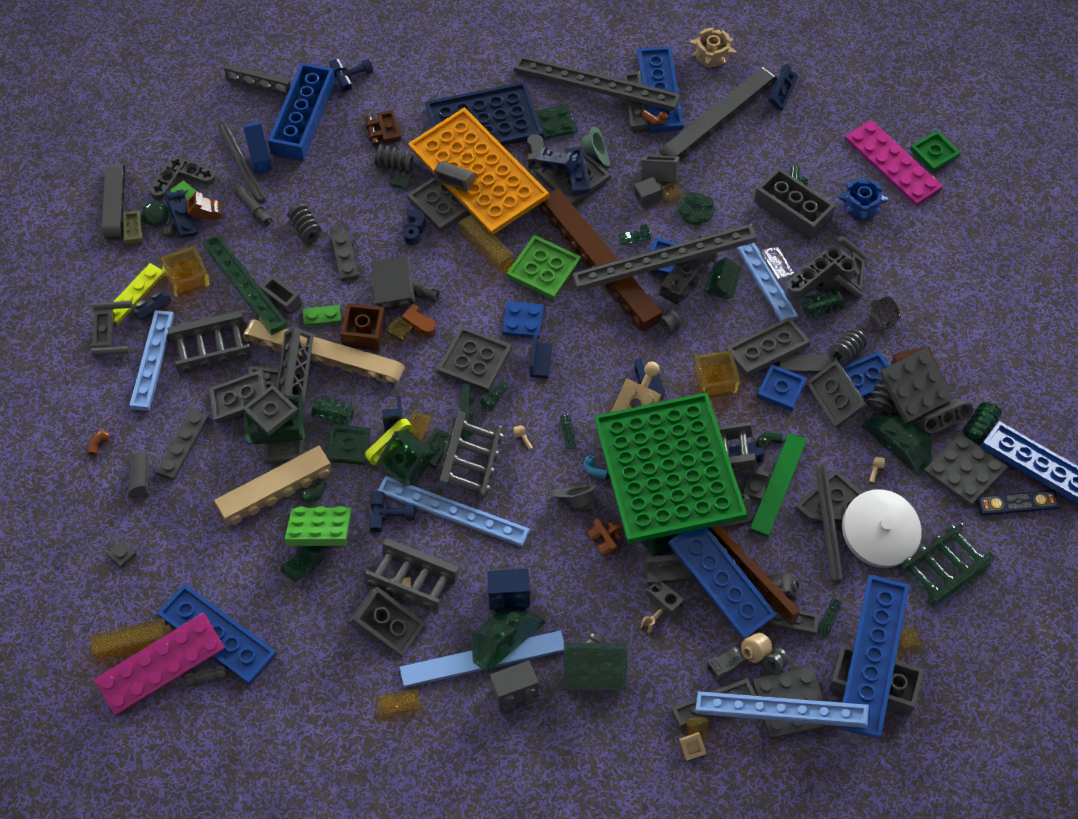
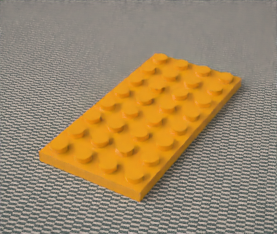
M465 107L408 143L409 149L434 175V169L441 161L477 174L478 177L468 192L446 184L444 185L491 235H494L550 197L549 192Z

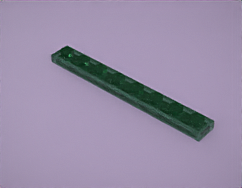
M219 234L203 240V247L268 332L273 335L288 328L286 320Z

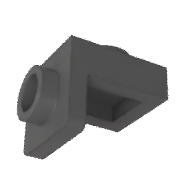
M791 573L770 576L771 581L777 587H780L785 595H790L793 599L798 598L800 583Z

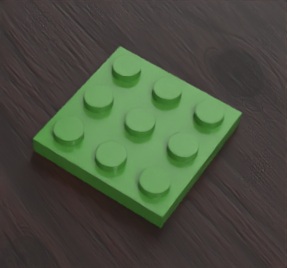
M533 235L506 275L507 278L555 300L580 264L581 256Z
M302 506L292 508L285 535V546H346L351 520V508L343 506L336 508H325L323 506L316 508H305Z

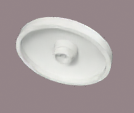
M886 490L864 492L848 505L843 515L842 531L845 542L852 553L868 565L878 568H891L901 565L911 558L919 547L921 541L919 517L914 508L898 494Z

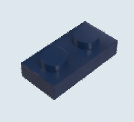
M164 291L156 292L151 296V299L138 302L135 308L131 310L137 318L141 319L172 301L169 294Z

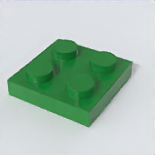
M938 130L910 147V151L932 173L959 158L961 154Z

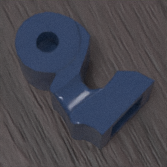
M407 209L409 223L403 227L404 241L408 245H416L420 241L419 234L426 227V219L423 211Z

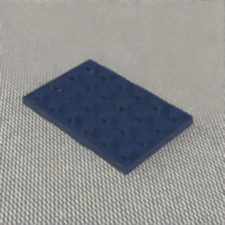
M525 81L425 102L432 128L465 107L502 146L527 141L528 137L533 134L543 137Z

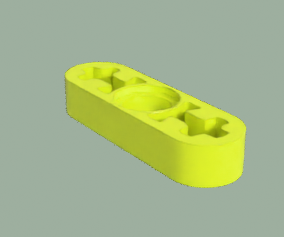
M401 419L395 423L366 451L365 457L372 465L381 463L412 434L414 428L407 419Z

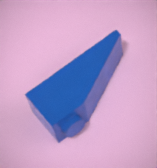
M261 121L243 125L254 173L263 174L272 170Z

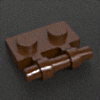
M394 110L377 113V119H372L371 116L365 118V126L369 131V141L372 142L374 147L379 145V139H383L384 144L401 141V134ZM380 127L381 130L376 131L375 128Z

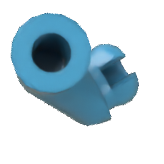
M586 456L583 466L587 474L606 480L608 471L597 468L596 459L593 456Z

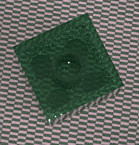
M408 430L395 431L377 464L403 486L415 485L420 480L435 452Z

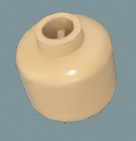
M754 633L742 642V653L748 661L758 663L771 654L772 642L763 633Z

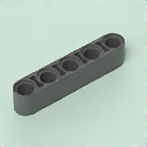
M124 164L105 166L102 233L104 238L123 237L121 234V230H123V202H125L123 188H125L126 178H124L126 173Z

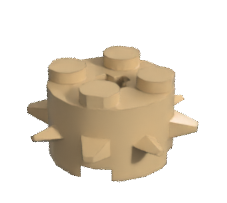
M714 28L704 29L700 31L697 39L690 41V44L696 47V51L692 56H696L697 60L705 67L721 66L726 63L729 55L736 53L730 47V42L733 41V38H730L724 30L720 32V30H714Z

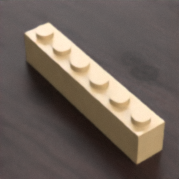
M317 446L215 499L216 507L227 526L231 524L236 525L242 521V518L257 514L261 508L273 506L282 497H290L296 490L309 487L313 481L319 478H326L332 472L331 463L321 447Z

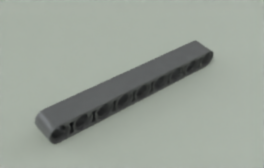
M764 67L760 68L662 148L661 155L680 157L681 161L688 155V152L696 149L699 143L706 141L712 136L711 134L714 131L717 132L722 128L725 122L733 119L736 113L744 110L747 104L754 102L758 95L770 89L768 87L776 83L777 76Z

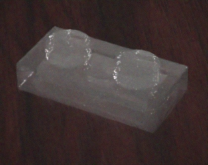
M778 247L763 249L761 256L777 282L790 280L795 275Z

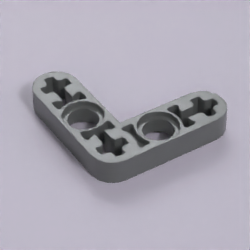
M173 157L152 184L150 192L153 198L163 199L165 198V192L171 190L179 176L204 185H210L216 179L215 173L208 167L180 157ZM190 169L197 170L193 174L187 173ZM166 176L172 177L170 181L163 180Z

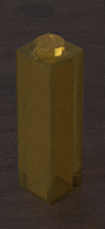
M473 214L459 222L460 233L499 273L504 270L508 271L514 263V254L494 234L491 235Z
M164 618L92 635L90 636L92 654L96 662L139 652L171 633V625H167Z

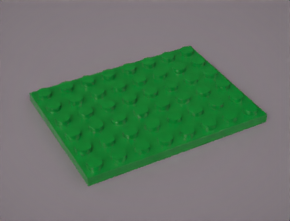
M707 392L594 416L628 544L747 519V512Z

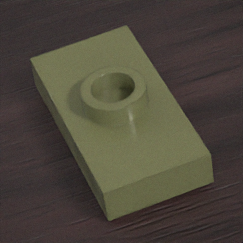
M141 211L123 212L125 245L143 243Z

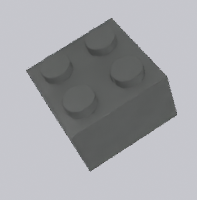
M530 661L490 674L491 692L499 712L503 710L505 712L512 711L516 708V705L522 703L525 705L531 704L539 697L538 680Z

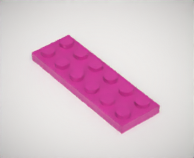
M872 120L845 136V140L915 206L942 190L943 185Z
M203 612L101 674L94 681L116 716L226 648Z

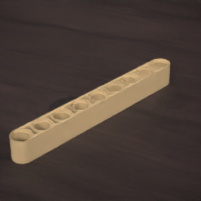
M250 320L243 334V339L246 342L252 341L256 345L269 346L273 350L282 352L284 334L289 329L258 320ZM300 336L302 345L306 346L307 338ZM313 337L310 361H320L327 366L334 368L337 366L341 370L351 373L354 371L359 373L358 375L368 378L371 376L378 381L391 382L394 385L398 384L404 371V365L398 361ZM301 351L298 352L297 357L303 356Z

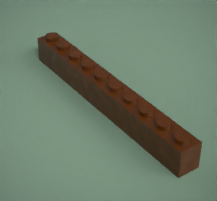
M559 188L549 193L550 197L540 203L539 207L542 214H547L552 226L557 227L561 237L570 242L571 249L580 254L581 261L584 264L587 263L590 268L619 261ZM633 276L602 285L604 289H609L613 300L621 304L623 312L632 317L633 324L637 328L640 327L642 331H645L659 323L662 311Z

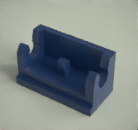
M543 147L536 160L543 169L573 173L580 156L579 154H574V151L561 153L551 150L547 151V147Z

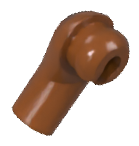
M645 110L641 114V118L651 125H661L666 123L668 115L665 112H660L659 115L654 116Z
M99 430L90 439L87 454L97 455L100 442H108L110 433L105 432V430Z

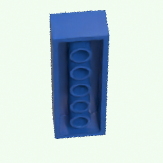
M300 63L268 139L271 154L305 160L336 83L333 68Z

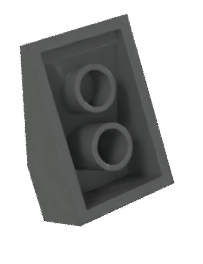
M378 587L370 589L348 621L350 625L361 633L401 656L405 654L425 624L420 618Z

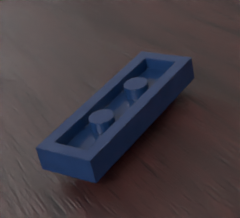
M566 148L565 153L574 151V154H579L580 156L574 172L569 173L572 194L590 193L591 188L583 148Z

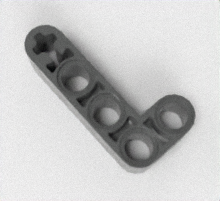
M830 247L788 281L785 296L789 301L797 302L831 274L834 276L839 274L849 282L853 279L856 262L838 247Z

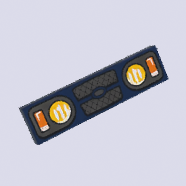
M1053 489L982 495L977 501L981 516L1054 510L1060 507L1056 491Z

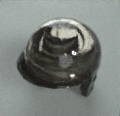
M887 296L871 302L868 319L876 329L887 330L901 320V314L894 299Z

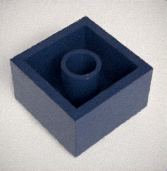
M528 569L487 571L489 610L503 612L506 609L514 608L516 611H522L530 607Z

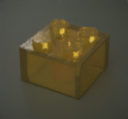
M195 245L160 257L162 271L175 298L210 286L208 272Z
M731 350L694 356L693 371L700 394L707 392L709 398L739 393L741 381Z

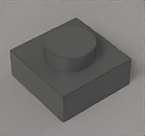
M120 541L107 555L122 568L136 556V553L126 543Z

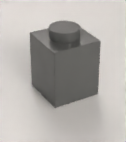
M654 177L634 184V196L641 207L661 200L662 187L660 183L656 182Z

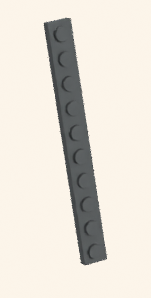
M520 55L514 67L516 73L674 112L681 99V95L678 93Z
M749 224L573 273L577 290L581 291L755 243L757 238L752 225Z

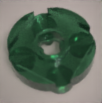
M689 192L680 201L678 211L686 223L702 225V223L709 222L713 218L715 207L712 198L703 194ZM699 207L700 210L695 212L694 208Z

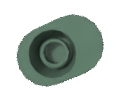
M592 127L590 133L581 139L583 150L591 158L599 159L603 165L610 166L609 155L603 136L597 127Z

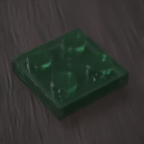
M568 104L535 111L544 140L577 133V127Z
M333 424L326 455L328 460L337 463L365 465V453L369 447L371 428Z

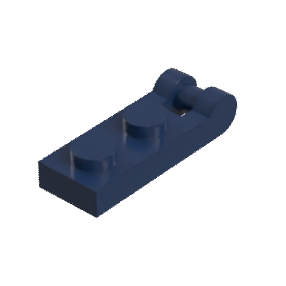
M789 64L781 67V73L768 98L769 102L777 110L784 109L799 77L796 72H792Z
M177 190L174 193L171 191L165 192V200L179 238L197 235L198 231L193 217L187 214V201L184 190Z

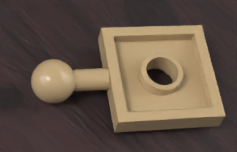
M648 362L645 365L644 371L646 375L641 385L630 379L625 380L611 412L632 408L631 402L636 398L640 400L641 406L659 402L662 395L648 388L652 377L656 376L660 371L659 365L656 362Z

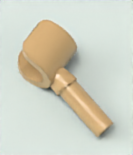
M524 426L514 427L515 438L522 437L529 450L533 447L527 439Z
M876 457L874 459L869 482L874 483L878 469H884L885 458Z
M659 609L651 617H644L640 628L649 626L647 633H651L656 619L663 613V610Z

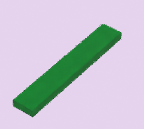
M788 433L751 525V532L769 538L807 439Z

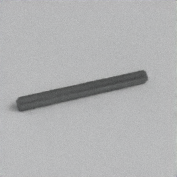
M226 124L220 126V133L258 203L265 202L266 196L230 128Z
M819 466L816 468L831 581L839 582L842 581L843 576L826 466Z

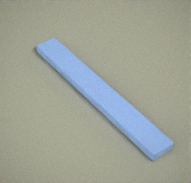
M385 476L378 491L384 492V497L406 505L413 504L417 509L519 547H523L530 532V529L388 476Z
M560 630L401 666L400 671L404 688L565 652L566 648Z
M698 691L695 712L696 714L867 728L869 705Z

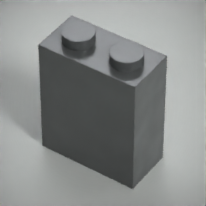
M407 256L371 262L374 301L378 307L390 310L394 306L408 307L410 304L415 303L412 264Z

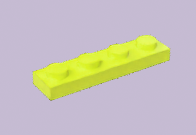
M149 263L113 301H132V308L113 309L114 323L116 325L125 318L131 309L165 275L163 270Z

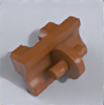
M598 518L593 521L595 526L588 531V534L594 542L604 537L606 541L598 546L602 555L606 557L613 552L616 554L622 552L613 538L615 537L617 541L623 538L620 534L623 531V527L620 524L614 526L612 522H609L607 524L609 530H607Z

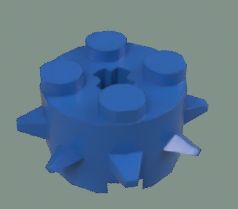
M864 178L853 180L850 184L845 183L847 192L838 196V199L844 201L845 211L858 220H866L874 217L877 213L881 214L880 204L888 202V198L882 195L881 185L872 179L866 181Z

